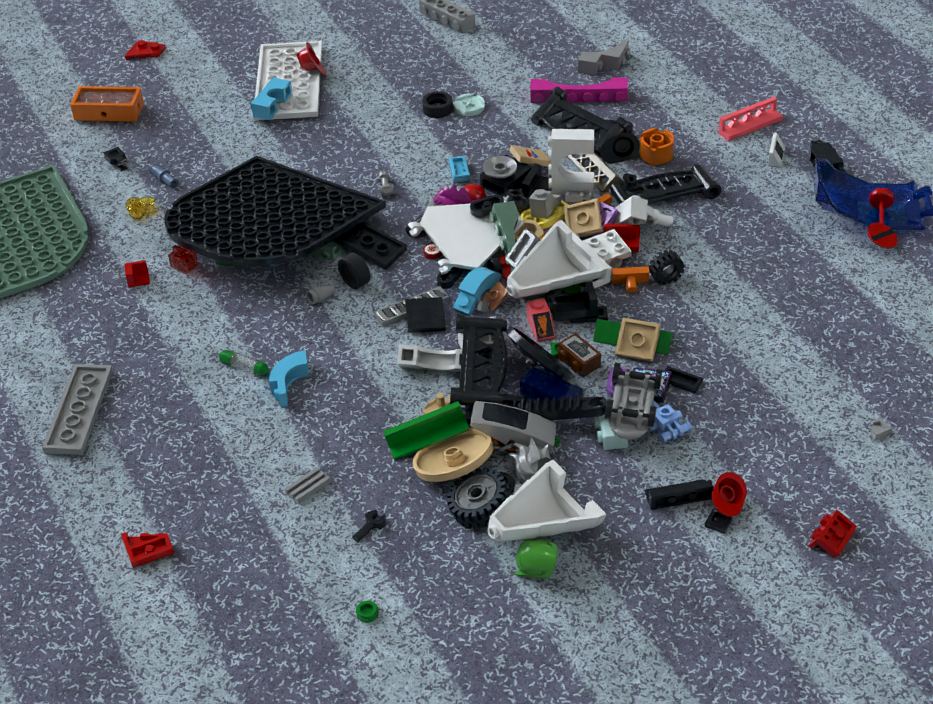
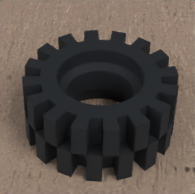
M664 250L663 254L659 252V256L655 255L653 257L654 261L651 260V265H648L651 276L659 285H666L667 282L670 284L673 280L676 282V278L682 276L680 273H684L683 268H685L683 261L675 251L669 250L668 252Z

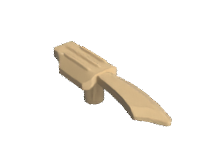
M437 393L436 398L427 403L422 411L425 415L449 405L450 396L444 399L443 393Z

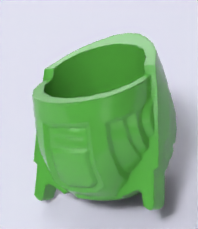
M539 538L523 540L524 542L520 544L516 553V564L519 571H515L514 574L525 576L526 578H550L557 560L556 543Z

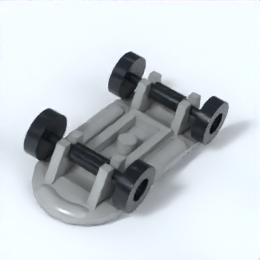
M615 362L612 382H616L613 399H607L604 419L609 420L610 429L615 435L624 439H637L643 436L649 427H654L657 407L653 406L655 389H660L663 370L657 369L656 376H650V370H646V375L642 372H630V367H626V372L620 371L621 363Z

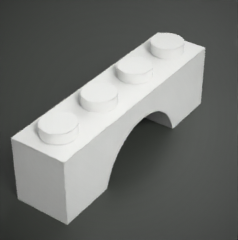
M399 344L397 364L402 368L461 372L462 349L443 351Z

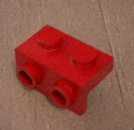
M604 224V233L614 229L630 248L631 252L639 253L640 225Z

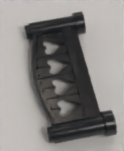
M555 87L551 91V95L531 118L534 124L544 123L551 131L552 129H576L586 124L587 129L594 130V132L600 130L599 139L594 140V152L599 157H601L600 149L604 141L618 134L626 133L631 129L628 121L622 117H618L614 123H611L566 101L567 94L560 87ZM562 112L560 121L556 122L554 119H550L551 116ZM575 118L573 127L568 128L567 125H562L563 122Z
M698 164L693 165L691 170L656 174L624 186L614 183L610 187V192L619 205L634 195L648 200V204L703 192L708 199H714L721 194L722 190L720 185L713 181L704 168ZM687 178L692 179L690 184L679 181ZM670 182L676 183L673 188L663 185ZM659 186V190L656 192L647 188ZM643 190L642 195H636L631 193V191Z
M457 314L456 333H463L460 386L451 387L450 404L459 401L460 405L474 406L475 401L503 405V394L499 393L507 371V348L503 332L507 330V320L465 317V314ZM492 335L494 336L492 338L493 344H486L479 340V338ZM487 349L493 351L491 359H486L477 354ZM485 364H491L490 371L492 373L486 374L477 368ZM484 379H490L489 386L491 388L484 389L476 383Z

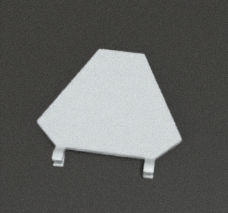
M470 204L428 206L420 223L411 222L408 224L411 228L409 233L412 237L419 235L424 230L447 258L438 261V264L441 266L439 268L441 274L448 273L452 267L470 270L482 267L501 248L500 238L495 234V225L490 220V214L480 218L474 217L470 213ZM520 216L514 234L524 224Z

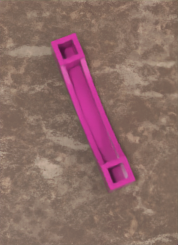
M627 77L611 78V80L603 83L581 86L556 84L547 81V79H531L530 83L531 103L545 102L555 87H560L566 92V101L568 102L628 101Z

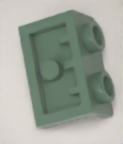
M331 241L310 253L309 256L334 262L342 253L344 247Z

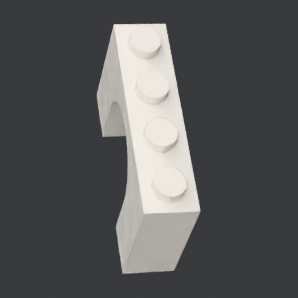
M552 129L551 136H548V147H551V150H548V161H551V164L548 166V175H552V178H549V189H552V194L565 195L566 191H584V194H589V191H592L593 196L594 172L570 171L560 161L572 154H594V130Z

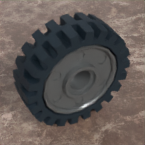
M477 468L475 473L472 471L467 476H461V480L456 479L454 481L455 486L451 485V492L447 494V504L452 515L460 525H465L467 528L473 526L475 529L479 528L480 524L483 528L487 526L490 516L511 495V491L500 472H496L492 468L490 470L488 468H483V470Z

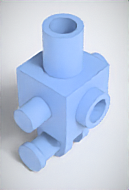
M653 401V406L657 408L654 427H649V431L656 430L662 443L669 439L675 440L677 436L681 437L685 432L692 430V426L688 421L682 425L679 424V419L682 418L681 411L675 412L669 404L660 407Z

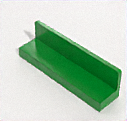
M597 319L593 341L617 346L621 323ZM660 330L655 353L669 354L671 340L674 339V332Z
M459 401L387 429L383 433L393 459L397 460L467 432L470 429Z

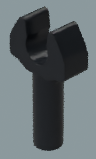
M377 510L365 514L367 523L352 536L353 540L359 542L372 529H382L386 523V515H382L378 520H374L378 516Z

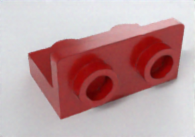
M837 509L832 514L826 513L819 522L821 526L816 528L810 535L812 540L808 545L812 549L818 544L834 558L840 555L857 527Z

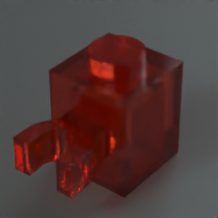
M173 246V251L168 255L171 268L188 274L198 266L195 252L181 246Z

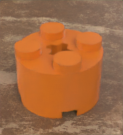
M651 128L642 133L640 137V158L644 162L649 163L650 166H657L673 160L674 135L666 129L658 131V128Z

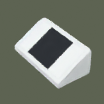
M777 133L773 134L768 165L781 167L785 146Z

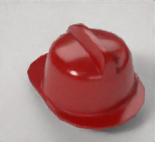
M306 42V47L296 55L301 67L307 71L319 70L321 74L326 76V70L316 56L313 47L309 42Z
M725 472L717 479L712 491V501L716 509L723 515L734 517L742 510L747 495V486L743 478L736 473Z

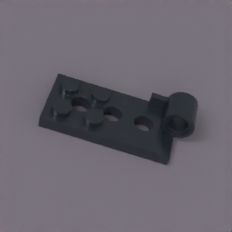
M364 221L333 240L335 243L385 270L407 250V244Z

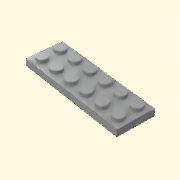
M74 364L43 443V453L83 455L113 373L112 365Z

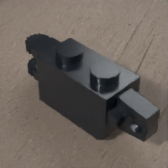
M821 140L811 141L810 162L820 177H827L830 182L835 181L837 175L841 180L845 179L844 162L838 156L836 149L829 142L823 143Z

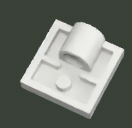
M614 229L583 240L611 268L620 267L623 259L631 256L630 248Z

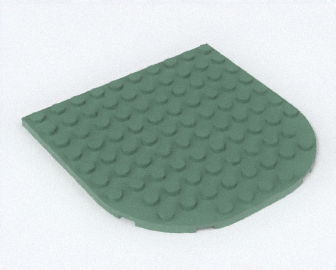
M54 164L0 181L1 299L47 283L62 275L81 258L87 247L89 233L86 221Z

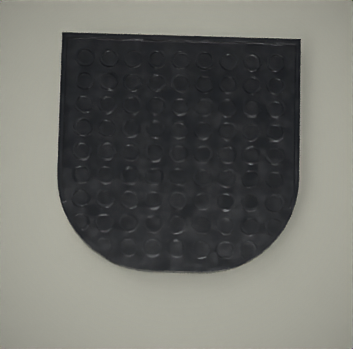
M255 156L178 198L172 203L173 207L167 209L164 223L167 235L182 248L219 261L222 264L268 267L273 264L309 256L310 253L320 249L386 208V201L260 156Z

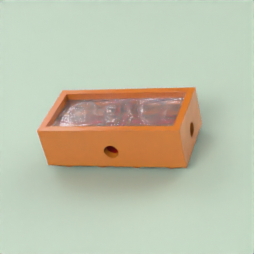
M79 86L70 106L74 121L137 122L144 105L141 87Z

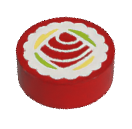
M435 243L427 244L423 249L424 256L427 259H437L442 254Z

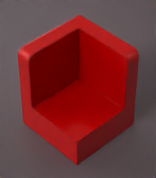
M146 260L124 264L129 288L150 284Z

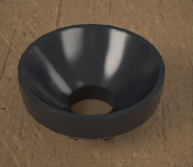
M510 189L501 195L506 202L514 201L518 212H523L530 207L529 199L523 194V191Z

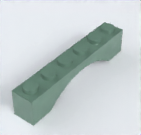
M514 201L493 204L492 212H490V220L494 222L495 234L500 238V246L506 254L505 258L516 243L514 230L517 226L519 213ZM506 260V263L511 267L512 273L515 268ZM545 293L522 297V299L530 300L544 297Z

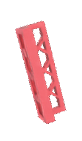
M772 97L720 117L719 134L729 142L782 121L783 115L776 110L777 99ZM771 104L770 109L765 110L766 107ZM759 109L755 115L751 116L755 110ZM745 114V116L740 121H737L741 117V115ZM731 120L730 123L727 126H725V122Z

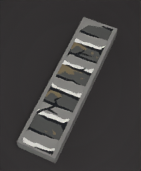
M439 286L408 299L442 297L443 303L449 301V296ZM405 300L374 311V316L382 327L406 318Z

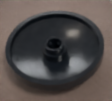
M512 325L508 327L505 331L514 346L526 358L525 362L534 369L537 366L543 371L564 380L570 378L572 372L552 354Z

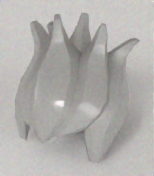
M532 437L529 448L515 442L514 446L517 447L515 450L517 453L509 454L515 460L512 461V464H515L517 478L522 483L529 480L547 462L551 461L549 444L542 449V447L536 445Z

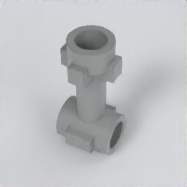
M381 171L378 176V182H382V186H379L380 196L394 195L393 184L390 185L388 182L391 180V176L387 171Z

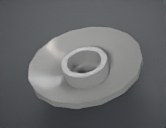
M494 156L487 159L483 164L485 174L494 178L511 176L517 170L515 160L507 156Z

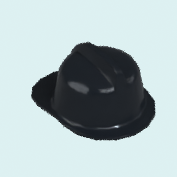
M632 133L618 134L604 141L601 145L600 155L608 164L623 162L638 153L640 148L639 140Z

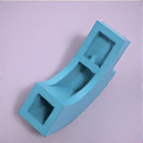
M484 267L473 269L458 288L461 292L453 306L454 310L471 315L481 295L487 289L491 290L499 282L502 275Z
M306 350L286 356L274 366L270 373L271 394H275V400L280 401V407H288L287 390L289 385L299 378L309 376Z

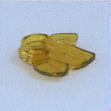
M131 197L126 201V209L129 211V216L133 219L139 220L143 216H153L157 213V209L152 205L156 200L153 197H143L141 199Z

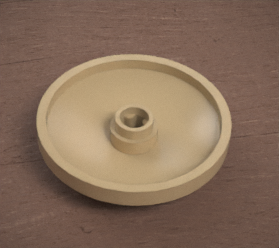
M469 428L470 430L419 450L413 459L416 475L420 479L430 482L447 481L466 475L480 467L490 457L494 448L492 439L475 428Z

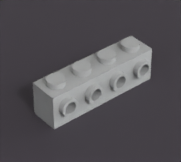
M419 0L420 13L454 30L464 33L475 26V13L448 0Z

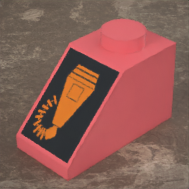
M545 298L526 302L527 319L536 341L541 342L555 339L551 313Z

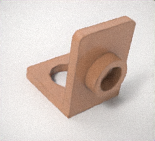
M497 282L483 299V301L489 302L488 307L491 310H495L504 298L509 295L506 290L507 286L500 282Z

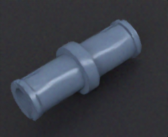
M158 164L150 166V173L154 174L160 182L166 183L170 188L178 185V179L170 175L167 169H162Z

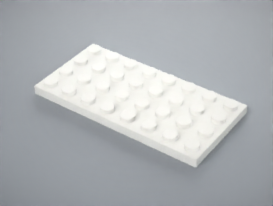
M310 41L309 43L321 62L322 41ZM306 42L261 44L255 98L273 77L291 81L292 95L285 103L276 102L278 112L272 119L318 117L321 73L319 70L307 71L303 69L296 56L298 52L306 47ZM253 117L254 120H265Z

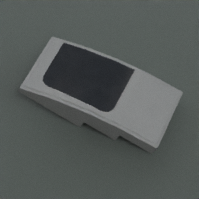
M475 401L470 423L471 427L504 444H507L511 439L529 447L532 437L536 445L542 448L549 444V451H551L554 447L556 423L519 408L498 403Z

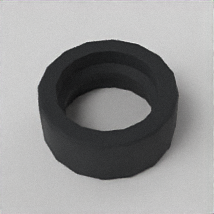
M442 91L426 94L422 99L423 113L430 118L448 116L453 111L452 96ZM434 103H443V104H444V105H441V106H432V104H434Z
M350 253L338 261L340 276L352 289H358L370 281L369 268L358 254Z

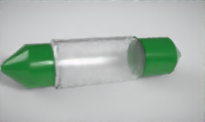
M223 350L218 354L220 362L236 369L259 376L270 373L267 364L260 360L228 350Z

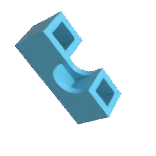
M273 77L251 102L250 107L253 117L271 120L278 112L276 102L285 103L292 95L291 81Z

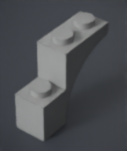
M622 40L614 48L605 51H583L578 59V72L597 75L598 71L602 70V67L619 70L621 65L625 64L626 56L629 57L630 55L629 41Z

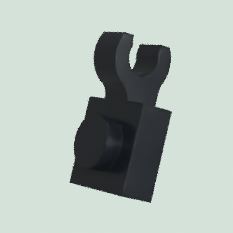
M119 147L103 152L105 159L111 165L117 164L121 171L127 169L124 164L126 162V155Z

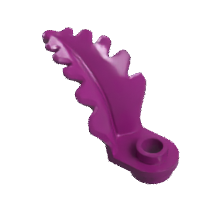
M448 185L445 186V189L441 188L433 199L436 205L442 204L441 206L471 204L474 201L470 198L465 188H460L457 191L455 185L450 190Z

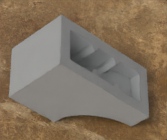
M543 189L535 190L529 198L531 217L548 219L562 201L561 195L552 194V191H545Z

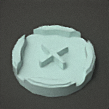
M463 94L458 96L455 102L453 101L454 111L462 116H475L480 114L485 108V101L479 95L476 97L473 94Z

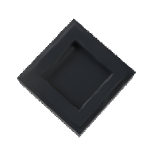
M713 508L705 522V527L725 534L733 517L723 515Z

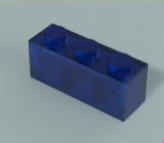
M531 368L520 380V394L534 401L537 398L544 401L545 397H548L549 400H552L553 397L560 400L561 396L568 399L569 395H572L573 398L580 395L583 398L582 388L537 368Z

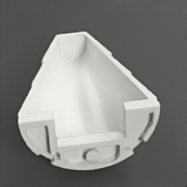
M560 220L537 242L530 253L523 257L508 276L506 290L510 296L515 298L547 293L549 290L565 288L600 278L605 275L608 267L597 255L590 258L589 262L571 244L573 231Z
M551 460L527 480L514 495H510L490 516L488 534L492 539L500 542L534 539L540 536L581 531L599 526L604 521L606 513L593 500L586 503L584 510L563 488L566 472L554 460Z

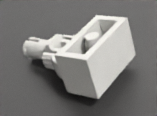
M631 196L615 207L619 213L614 220V224H649V226L659 224L670 227L673 223L672 216L660 214V211L648 206V200L642 199L640 196Z

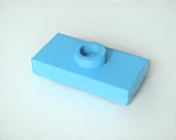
M466 157L449 158L453 183L470 181Z

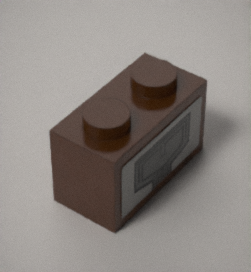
M575 333L558 343V358L561 362L571 367L573 372L585 377L601 367V353Z

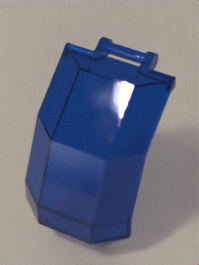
M818 158L816 160L813 176L815 201L823 210L861 226L868 227L872 223H879V209H875L870 205L869 195L875 189L886 188L894 194L893 205L884 209V224L892 230H925L923 218L933 216L932 189L930 186L918 189L914 181L907 184L868 183L834 168L827 159ZM920 198H924L925 207L923 208L920 206Z

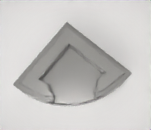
M881 417L874 420L871 427V437L874 441L892 434V429Z

